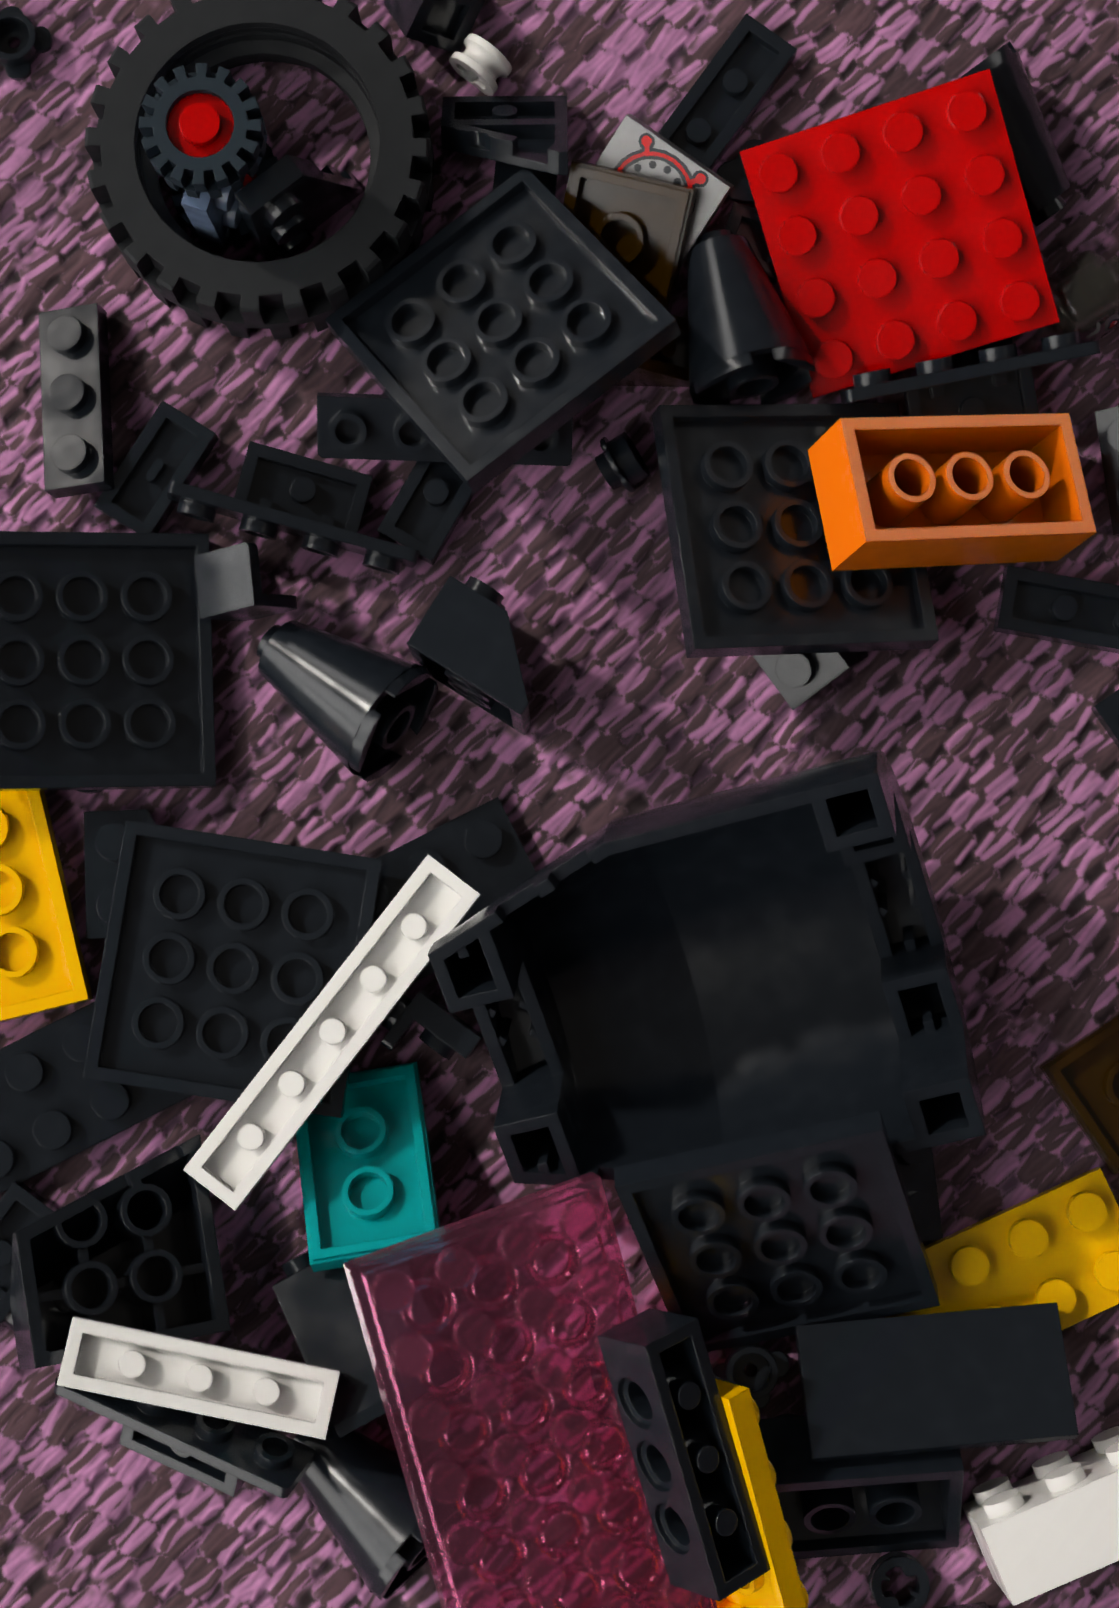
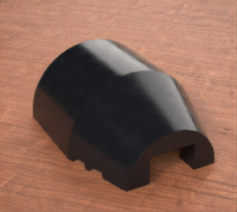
M881 750L614 819L434 942L428 953L449 1012L454 1013L473 1008L501 1082L502 1091L493 1128L514 1183L597 1187L599 1179L614 1180V1167L877 1110L881 1112L894 1155L986 1135L983 1107L971 1043L944 930L905 800L892 767Z

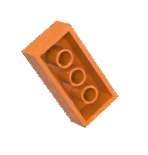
M1069 413L840 418L808 449L832 571L1058 561L1097 533Z

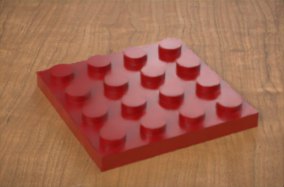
M990 68L739 152L786 310L813 357L815 372L809 370L812 380L809 386L813 398L854 386L852 375L890 368L891 374L913 368L917 362L955 355L1060 322Z

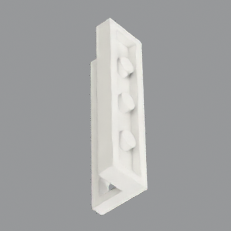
M73 1316L57 1385L325 1440L340 1370Z

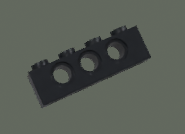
M649 1308L597 1337L670 1584L721 1601L769 1571L770 1566L698 1318Z

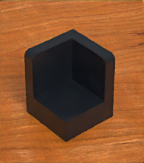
M385 0L384 4L406 38L454 53L461 52L464 39L470 33L485 0Z
M243 542L194 556L200 619L249 621L297 609L296 596L262 593L258 547L255 543Z

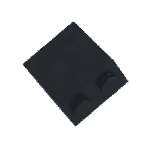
M307 1250L281 1265L286 1277L278 1280L272 1288L305 1363L340 1370L330 1416L339 1438L459 1373L464 1355L411 1256L313 1272Z

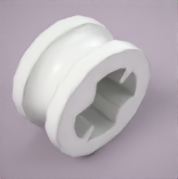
M470 33L463 42L466 48L465 51L462 53L454 52L449 62L457 74L485 95L493 96L498 89L496 79L498 77L507 78L512 71L511 64L490 42L481 36Z

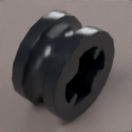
M901 1551L889 1552L879 1557L871 1567L868 1577L869 1589L880 1608H921L927 1601L930 1591L929 1578L921 1563L912 1555ZM895 1567H901L906 1576L916 1575V1587L907 1586L911 1595L903 1600H897L892 1591L882 1592L881 1589L882 1580L890 1581L887 1572Z

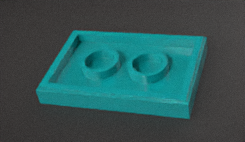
M417 1062L350 1073L343 1117L336 1118L311 1114L296 1134L309 1262L313 1272L443 1251L422 1085Z

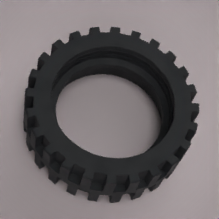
M170 0L175 12L173 15L157 24L148 14L134 26L140 43L130 54L121 47H116L107 61L115 77L111 88L96 85L90 104L98 117L97 128H85V148L93 161L94 169L87 171L90 189L102 211L100 216L137 277H142L150 286L154 295L169 308L174 303L184 309L190 321L205 328H208L210 321L225 324L231 336L249 339L251 328L270 329L274 339L293 338L292 326L308 322H314L317 332L329 328L325 321L327 317L398 264L408 248L415 251L424 236L421 222L425 211L431 212L434 198L432 170H435L427 110L423 95L418 93L414 71L405 55L399 58L395 55L391 36L378 21L369 29L361 23L358 5L350 0H337L334 7L322 3V0H200L192 3L191 0ZM284 62L313 69L335 83L349 97L360 114L370 145V171L367 186L357 210L348 222L333 236L306 252L289 258L265 262H244L224 258L209 251L189 237L177 224L165 204L160 189L158 173L143 148L141 142L143 136L138 128L139 116L145 117L146 113L141 105L146 94L154 98L157 94L154 83L161 76L169 83L176 78L172 69L184 65L188 74L196 72L195 63H208L210 71L217 73L219 66L231 69L250 63Z

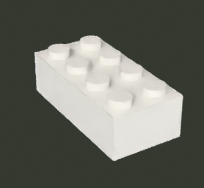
M1119 1426L1107 1429L1091 1439L1094 1448L1071 1458L1068 1451H1059L1042 1457L1032 1464L1035 1474L1014 1483H1010L1009 1478L1003 1476L980 1484L972 1490L975 1499L962 1505L993 1579L1013 1606L1119 1561Z

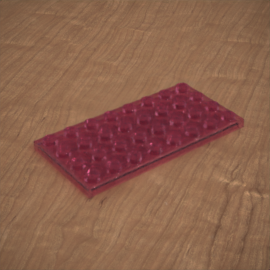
M589 1172L343 1263L442 1608H717L714 1599L670 1584L597 1337L605 1331L638 1315L600 1176Z

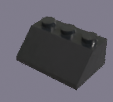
M449 576L407 642L414 661L433 674L432 678L525 735L531 726L529 706L508 612L505 610V606L501 604L504 597L475 577L470 576L466 584H463L454 577Z
M783 1414L774 1418L760 1419L759 1426L767 1457L776 1473L775 1487L783 1517L792 1533L793 1543L791 1547L795 1559L958 1547L964 1478L960 1449L811 1463L805 1416Z

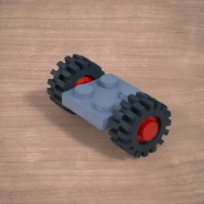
M195 63L196 72L187 74L184 65L172 69L176 78L168 83L161 76L154 83L157 94L154 98L146 94L141 104L146 112L145 117L139 116L138 127L143 136L141 140L143 148L158 175H162L167 185H169L173 193L171 197L173 204L183 223L192 230L194 236L201 241L205 239L211 241L215 247L224 248V244H233L235 249L246 247L245 242L251 240L234 194L278 161L277 156L273 155L271 147L267 144V131L255 96L251 95L249 86L241 78L235 81L230 70L219 66L217 73L210 71L208 63Z

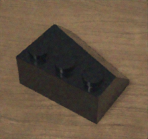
M200 1134L13 1233L10 1307L20 1369H36L61 1364L73 1316L185 1339L231 1330L209 1190L183 1170L202 1146Z

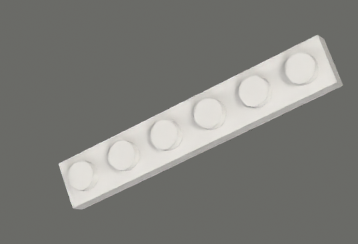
M428 854L183 1170L233 1210L239 1209L430 962L428 953L433 943L455 929L481 895Z

